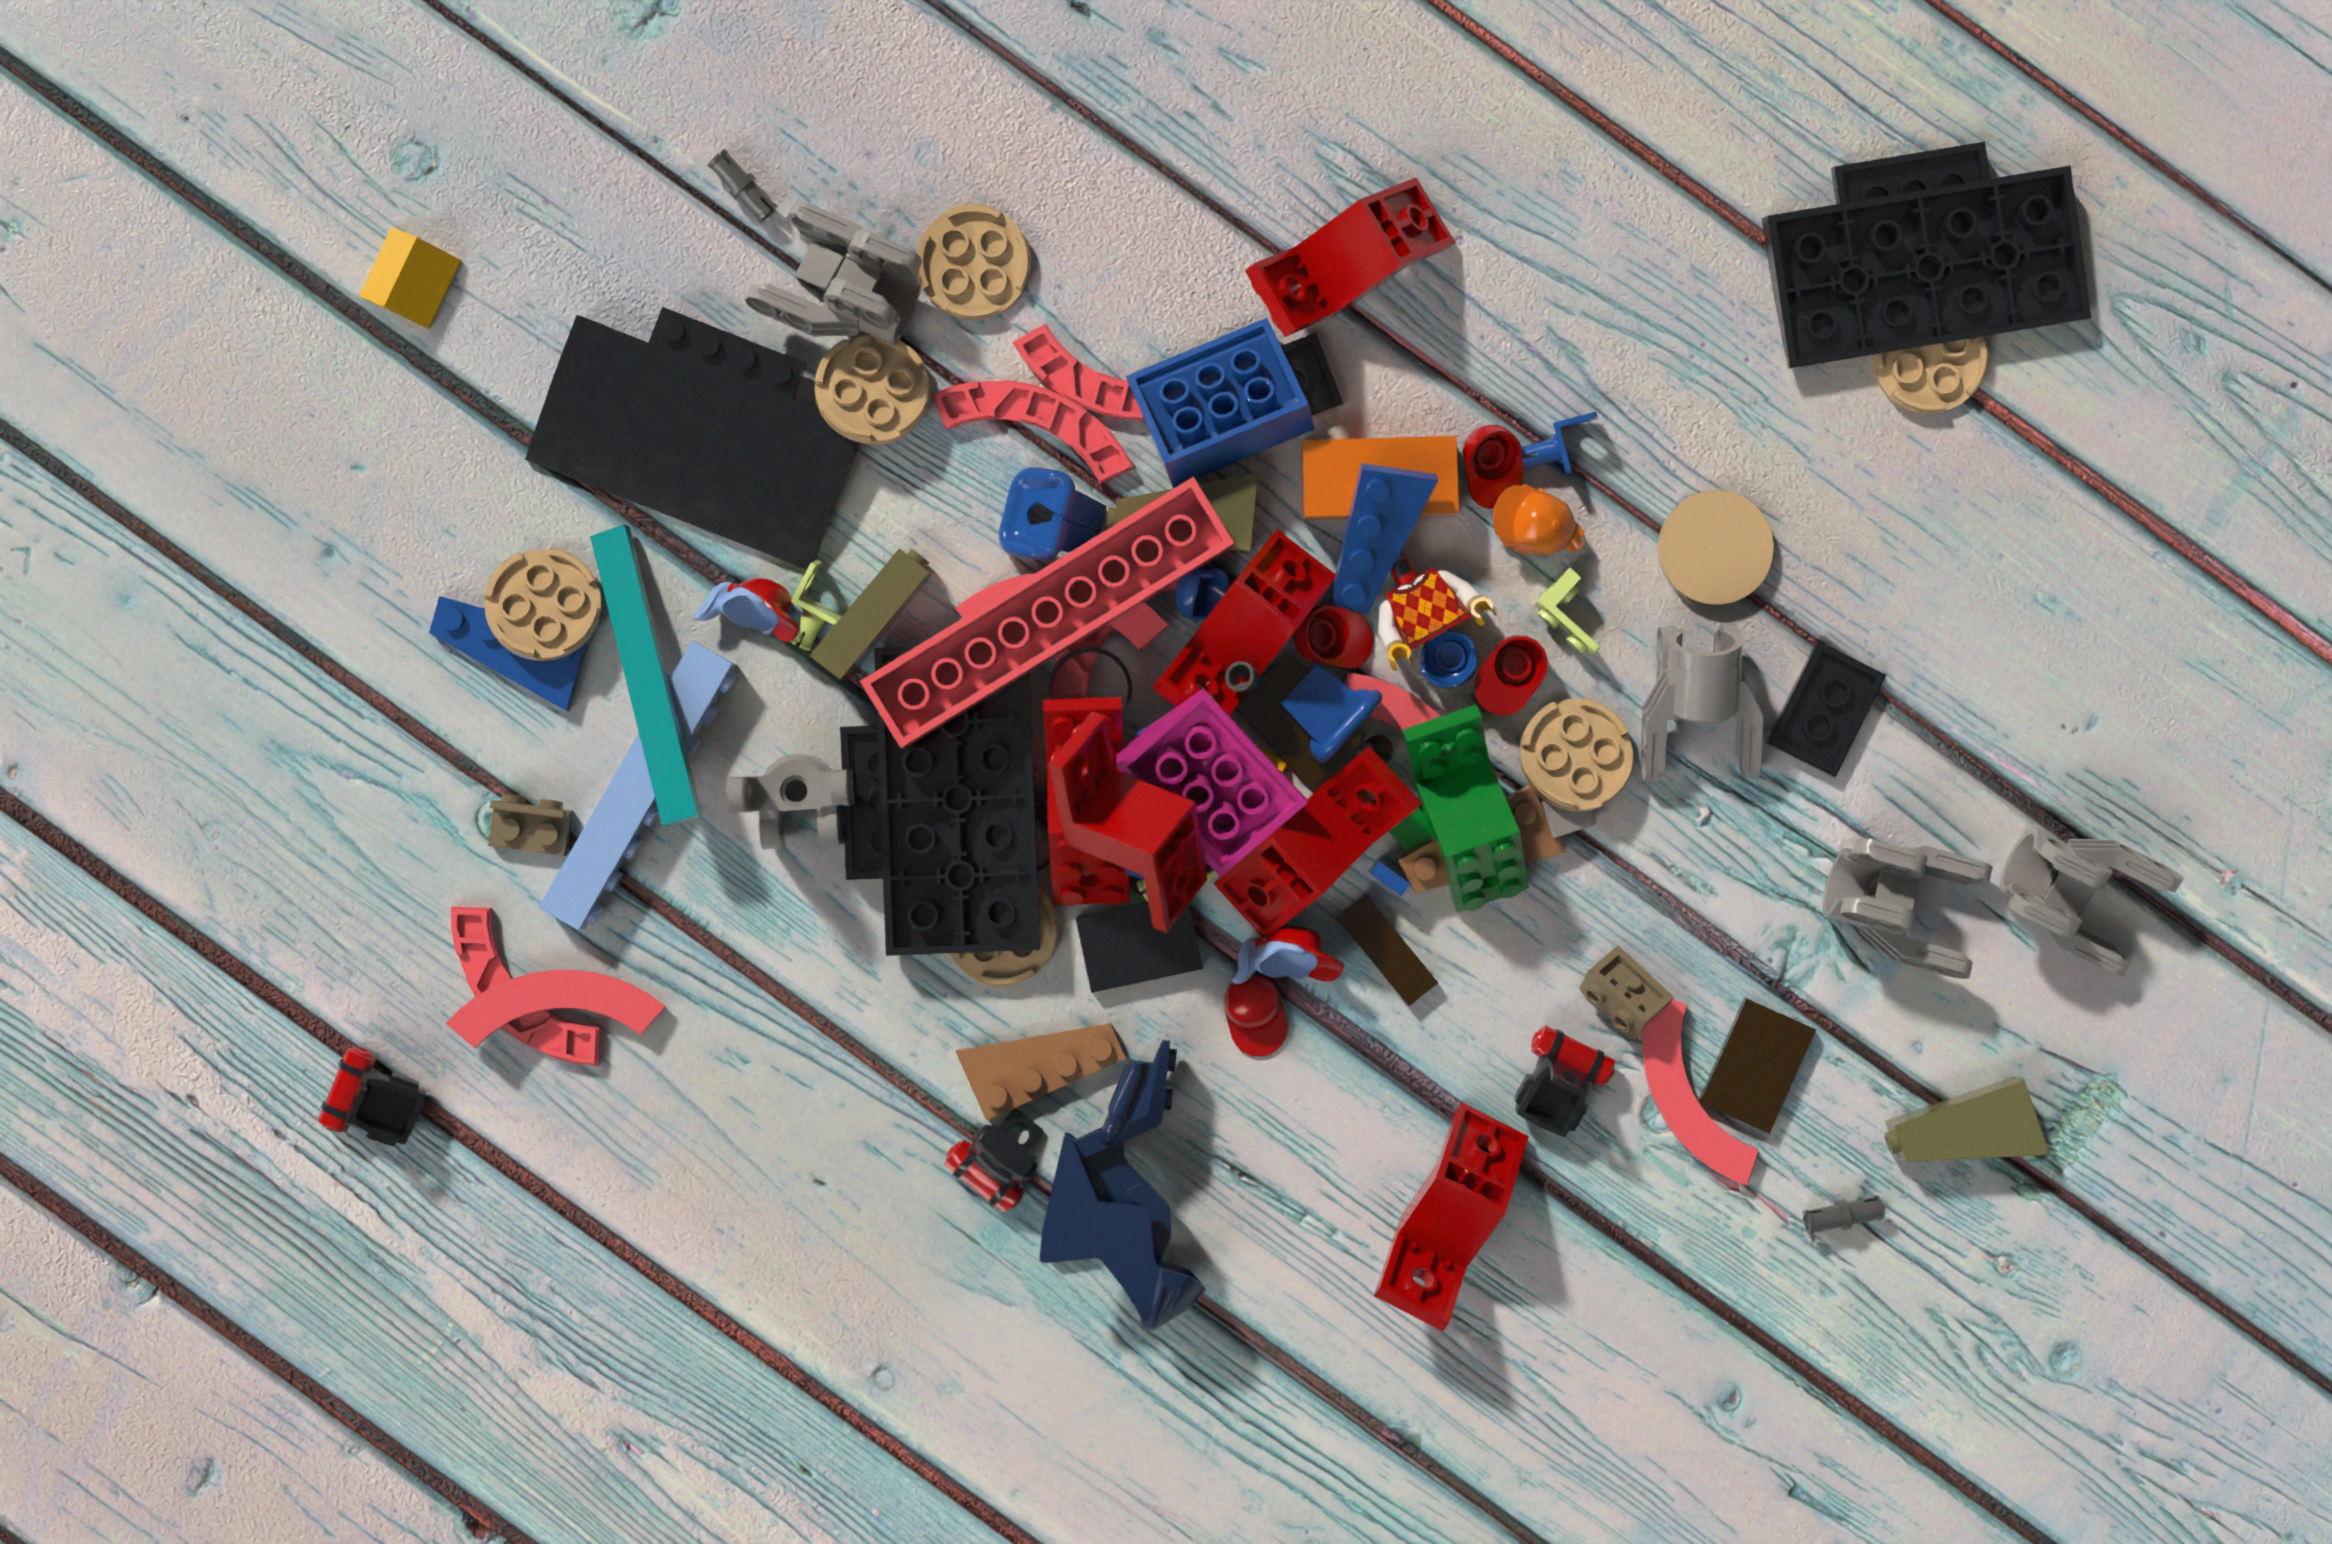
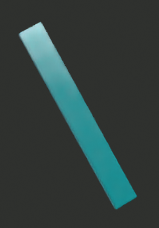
M623 524L592 535L590 539L662 826L670 827L700 817L702 812L629 526Z

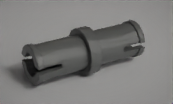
M723 149L720 154L718 153L708 163L707 166L731 189L729 194L734 199L739 198L760 223L778 208L776 203H773L755 183L756 177L752 173L747 174L728 154L726 149Z
M1878 1195L1851 1202L1841 1199L1835 1201V1205L1803 1210V1221L1809 1235L1839 1227L1842 1230H1849L1854 1224L1877 1219L1882 1220L1885 1216L1883 1203Z

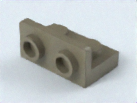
M502 794L501 800H490L489 808L493 809L488 846L567 856L573 810L562 809L563 802L540 799L539 806L524 804L525 796Z
M1619 946L1615 947L1588 971L1579 987L1590 1004L1603 1011L1618 1030L1626 1033L1633 1040L1641 1035L1645 1026L1668 1007L1674 998L1672 994Z

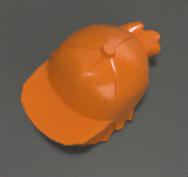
M1527 484L1506 488L1494 506V533L1503 542L1505 547H1513L1515 552H1522L1523 555L1532 553L1547 556L1564 548L1570 553H1574L1582 548L1580 537H1583L1585 532L1575 522L1570 507L1566 502L1548 494L1544 488L1536 490Z

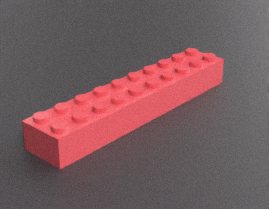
M1192 477L862 679L860 683L900 748L905 749L1233 548L1234 542L1195 478Z

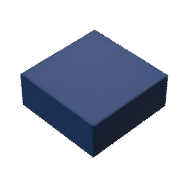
M1378 860L1375 861L1368 873L1400 896L1403 895L1410 885L1409 882Z

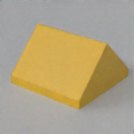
M391 227L359 296L430 330L462 261L416 236Z

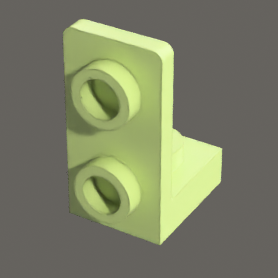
M1571 568L1563 571L1536 601L1535 605L1541 609L1537 614L1553 629L1559 625L1569 634L1566 641L1579 653L1584 654L1587 651L1590 654H1595L1601 647L1556 607L1558 603L1566 606L1579 591L1575 584L1581 577Z

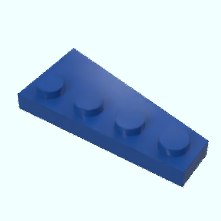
M1364 463L1360 464L1330 596V606L1362 613L1370 611L1438 482L1437 474Z
M439 596L429 631L430 634L563 710L569 711L588 641L575 652L559 659L536 661L522 658L508 651L497 641L488 625L484 608Z

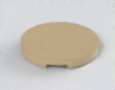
M966 204L945 211L923 232L917 247L916 254L921 257L923 262L918 272L923 279L922 288L925 294L940 310L959 319L984 320L1003 313L1019 299L1029 279L1031 267L1030 252L1023 233L1009 217L989 206Z
M859 336L849 340L844 339L825 354L817 369L815 398L818 409L831 428L840 435L855 442L884 444L898 440L917 427L928 408L931 389L929 378L923 365L924 362L910 346L900 340L896 345H892L873 336Z
M1977 337L1871 355L1873 373L1884 394L1898 406L1920 414L1942 413L1965 402L1981 385L1988 365L1987 341L1984 340V337Z
M1713 490L1695 494L1682 501L1672 510L1661 527L1657 552L1661 570L1671 585L1682 596L1700 604L1724 605L1748 596L1763 582L1771 567L1774 543L1772 531L1765 516L1751 501L1732 492Z
M550 548V550H533L522 554L519 552L508 558L491 576L484 595L486 619L497 641L513 654L530 660H555L575 652L590 639L601 616V594L593 573L574 555L554 548Z
M1582 698V700L1566 699L1552 702L1535 714L1522 734L1519 759L1523 775L1529 786L1540 798L1557 808L1574 812L1600 808L1612 801L1625 788L1632 775L1634 760L1632 744L1628 736L1629 731L1623 721L1611 709L1596 701Z
M1038 885L1040 950L950 953V956L966 974L985 984L1008 986L1031 978L1046 965L1057 944L1059 931L1058 917L1052 900L1044 889Z

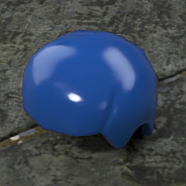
M1205 564L1179 580L1175 588V605L1182 616L1195 622H1199V620L1205 621L1228 590V574L1221 569Z
M1448 629L1424 644L1420 659L1421 672L1434 686L1446 689L1463 686L1473 677L1477 669L1478 652L1475 643L1463 632Z

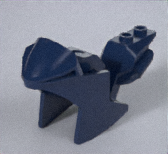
M1162 1039L1153 1062L1130 1060L1129 1065L1126 1064L1108 1106L1109 1113L1103 1127L1079 1138H1075L1072 1134L1065 1132L1042 1229L1039 1256L1040 1261L1043 1263L1100 1259L1127 1293L1141 1317V1329L1147 1331H1155L1184 1313L1206 1290L1202 1282L1190 1269L1161 1261L1171 1239L1170 1206L1158 1191L1129 1164L1124 1155V1141L1157 1127L1162 1122L1163 1111L1171 1110L1173 1087H1166L1167 1071L1175 1072L1177 1049L1170 1048V1040Z

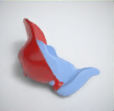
M752 578L740 584L723 582L712 589L702 606L693 615L694 619L698 621H708L722 613L739 626L756 628L763 634L772 633L784 642L792 641L799 633L798 625L789 616L792 607V597L789 591L782 585L767 578Z
M1284 926L1273 932L1268 938L1257 937L1244 941L1239 951L1238 971L1233 978V983L1241 984L1247 981L1256 970L1273 978L1293 976L1301 980L1310 977L1322 982H1331L1342 974L1344 964L1322 952V940L1317 931L1302 926Z

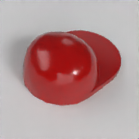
M1484 425L1468 435L1463 445L1462 454L1465 466L1467 467L1469 494L1477 505L1486 509H1494L1499 496L1506 488L1522 485L1523 454L1521 444L1511 431L1500 425Z
M1316 606L1311 609L1294 632V643L1301 656L1314 663L1352 669L1361 666L1367 661L1373 647V634L1368 621L1358 612L1335 606Z
M1511 635L1503 638L1495 646L1476 674L1474 693L1479 704L1485 710L1496 715H1510L1522 709L1541 685L1547 674L1548 658L1545 649L1535 639L1526 635Z
M1253 973L1247 981L1241 984H1235L1232 981L1227 986L1224 995V1010L1232 1040L1242 1052L1248 1055L1260 1057L1272 1054L1281 1047L1287 1035V1020L1276 985L1268 977L1258 973Z

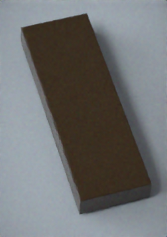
M1367 894L1361 896L1336 917L1408 1006L1412 1005L1438 983Z

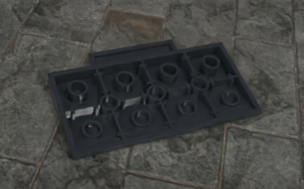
M1985 141L1834 166L1831 168L1835 205L1769 215L1761 218L1774 300L1788 369L2091 319L2071 166L1990 179Z
M662 307L649 342L576 315L550 384L525 460L807 570L810 563L816 559L860 443L837 433L824 420L818 408L794 399L807 366L805 362Z
M916 646L874 648L875 672ZM1030 672L905 749L900 748L878 710L877 725L840 727L842 770H853L855 805L843 806L846 880L883 879L886 956L1040 950Z

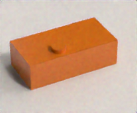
M1457 436L1302 440L1303 521L1348 520L1361 463L1437 474L1438 482L1419 518L1454 517L1459 513Z

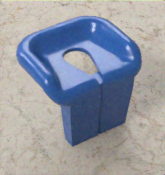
M1038 467L1025 468L1015 476L1009 488L999 528L1000 545L1011 556L1034 560L1052 559L1060 551L1070 553L1100 534L1107 506L1076 491L1073 480L1064 472ZM1036 504L1045 506L1053 511L1052 520L1032 525L1029 519L1031 509Z
M1316 664L1283 700L1281 705L1312 737L1310 751L1313 758L1318 763H1325L1379 706L1383 696L1378 690L1360 689L1353 692L1349 687Z

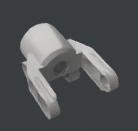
M802 201L794 202L787 219L798 229L800 234L846 254V257L823 297L824 302L822 306L768 283L761 285L753 284L745 298L746 304L764 316L813 337L857 336L859 331H862L887 343L896 345L909 325L922 290L923 279L918 272L923 263L921 257L902 245L865 231L858 224Z
M1737 624L1719 625L1718 630L1714 634L1713 653L1687 650L1682 647L1683 633L1678 632L1676 626L1659 627L1656 649V683L1642 706L1641 774L1643 781L1659 782L1665 773L1667 720H1683L1695 724H1714L1728 720L1731 717H1737L1735 753L1739 758L1741 775L1743 778L1759 777L1761 772L1764 715L1741 671L1743 639L1739 636Z
M803 754L784 756L768 766L763 776L728 777V809L730 813L759 811V834L762 849L787 847L783 825L784 815L787 814L785 811L816 809L820 845L843 844L844 817L843 811L839 806L855 805L853 770H833L827 763L816 756ZM794 780H801L807 786V795L800 802H795L788 794V787Z
M2033 827L2019 839L2005 863L1999 885L2000 891L2011 896L2007 906L2020 916L2046 928L2060 948L2113 974L2124 976L2131 965V961L2121 954L2115 945L2079 928L2082 924L2080 919L2082 912L2097 889L2103 890L2112 875L2109 867L2119 870L2161 892H2176L2183 881V877L2164 864L2115 840L2069 839L2065 843Z
M1859 838L1856 839L1854 850L1842 848L1832 865L1824 891L1823 915L1826 918L1860 927L1859 933L1891 961L1952 978L1967 979L1970 977L1973 962L1966 958L1962 952L1906 937L1908 933L1912 932L1916 912L1913 911L1917 887L1920 878H1923L1924 874L1962 885L1973 883L1989 884L1993 867L1979 860L1929 846L1906 849L1878 840Z

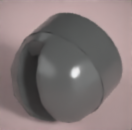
M1237 661L1227 669L1225 681L1231 690L1245 694L1256 689L1259 684V675L1251 664ZM1250 678L1248 682L1237 684L1236 679Z

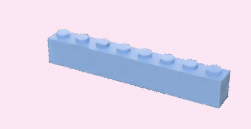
M693 640L669 680L688 760L699 745L700 741L695 739L702 725L708 727L718 712L719 708L714 705L721 692L727 694L738 676L733 672L737 664ZM639 733L539 905V908L577 930L585 929L588 924L594 926L604 909L600 902L607 891L613 893L622 879L623 873L619 869L626 858L631 860L641 846L642 840L638 836L645 825L650 827L659 815Z

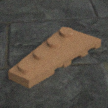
M1529 785L1506 797L1520 831L1525 864L1566 853L1560 839L1552 837L1545 811L1536 793ZM1434 837L1396 857L1399 866L1415 893L1449 885L1445 864Z
M1111 1023L955 1051L986 1121L1126 1059Z

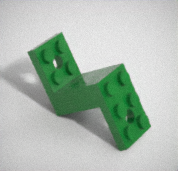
M1477 704L1403 729L1414 788L1444 861L1451 899L1456 912L1477 910L1488 902L1502 897L1512 898L1521 893V891L1528 889L1520 831L1490 762L1483 720Z

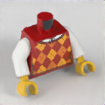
M1406 556L1395 562L1390 571L1398 587L1384 595L1385 601L1379 607L1378 633L1388 653L1390 667L1393 671H1397L1396 659L1406 658L1411 666L1413 664L1412 649L1472 617L1469 611H1471L1474 619L1480 626L1485 625L1480 616L1481 612L1490 610L1496 616L1497 611L1490 599L1482 597L1468 582L1446 570L1436 571L1432 568L1418 576L1410 559Z

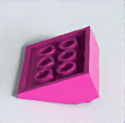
M1204 688L1145 728L1116 754V767L1123 774L1195 801L1204 860L1220 877L1308 803L1305 796Z

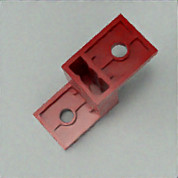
M1416 177L1359 199L1297 246L1255 262L1244 271L1251 281L1253 290L1261 297L1269 310L1273 323L1281 330L1284 337H1287L1344 312L1407 266L1440 253L1456 242Z
M1276 529L1152 688L1161 694L1166 701L1177 707L1202 690L1198 687L1200 685L1230 715L1245 694L1237 693L1227 686L1225 675L1229 666L1237 661H1244L1254 666L1260 676L1333 582L1335 573ZM1250 678L1236 679L1237 684L1248 682Z
M1122 697L1043 700L1047 751L1048 841L1053 905L1076 906L1079 904L1102 903L1112 905L1130 902L1129 875L1125 874V868L1065 844L1048 764L1052 755L1057 750H1060L1072 736L1074 729L1079 724H1082L1093 711L1106 716L1115 769L1121 772L1116 767V754L1124 747Z
M1092 711L1085 721L1074 729L1069 740L1060 750H1057L1052 755L1048 763L1065 844L1143 875L1153 927L1167 933L1208 880L1195 801L1116 771L1106 716Z
M1370 746L1306 798L1308 803L1213 883L1261 937L1267 938L1323 895L1375 841L1421 805V802L1409 788L1405 786ZM1365 790L1370 791L1376 800L1371 799ZM1257 888L1261 889L1265 893L1266 897L1263 896Z
M1463 1102L1459 1104L1454 1112L1437 1164L1400 1217L1374 1297L1441 1331L1445 1330L1450 1322L1466 1268L1506 1214L1529 1136ZM1477 1144L1486 1147L1488 1153L1482 1151ZM1413 1277L1423 1280L1425 1287L1417 1284Z

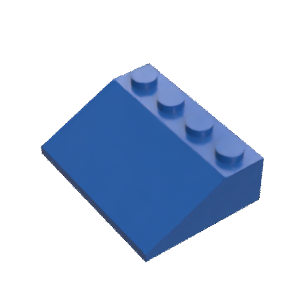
M1268 318L1126 376L1173 488L1192 477L1197 479L1315 430L1309 404Z

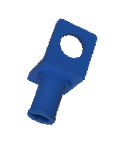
M1597 412L1555 422L1553 425L1556 434H1552V439L1521 446L1523 457L1538 453L1537 456L1523 459L1525 469L1529 470L1530 468L1559 460L1560 464H1564L1566 474H1572L1573 471L1562 429L1597 420Z

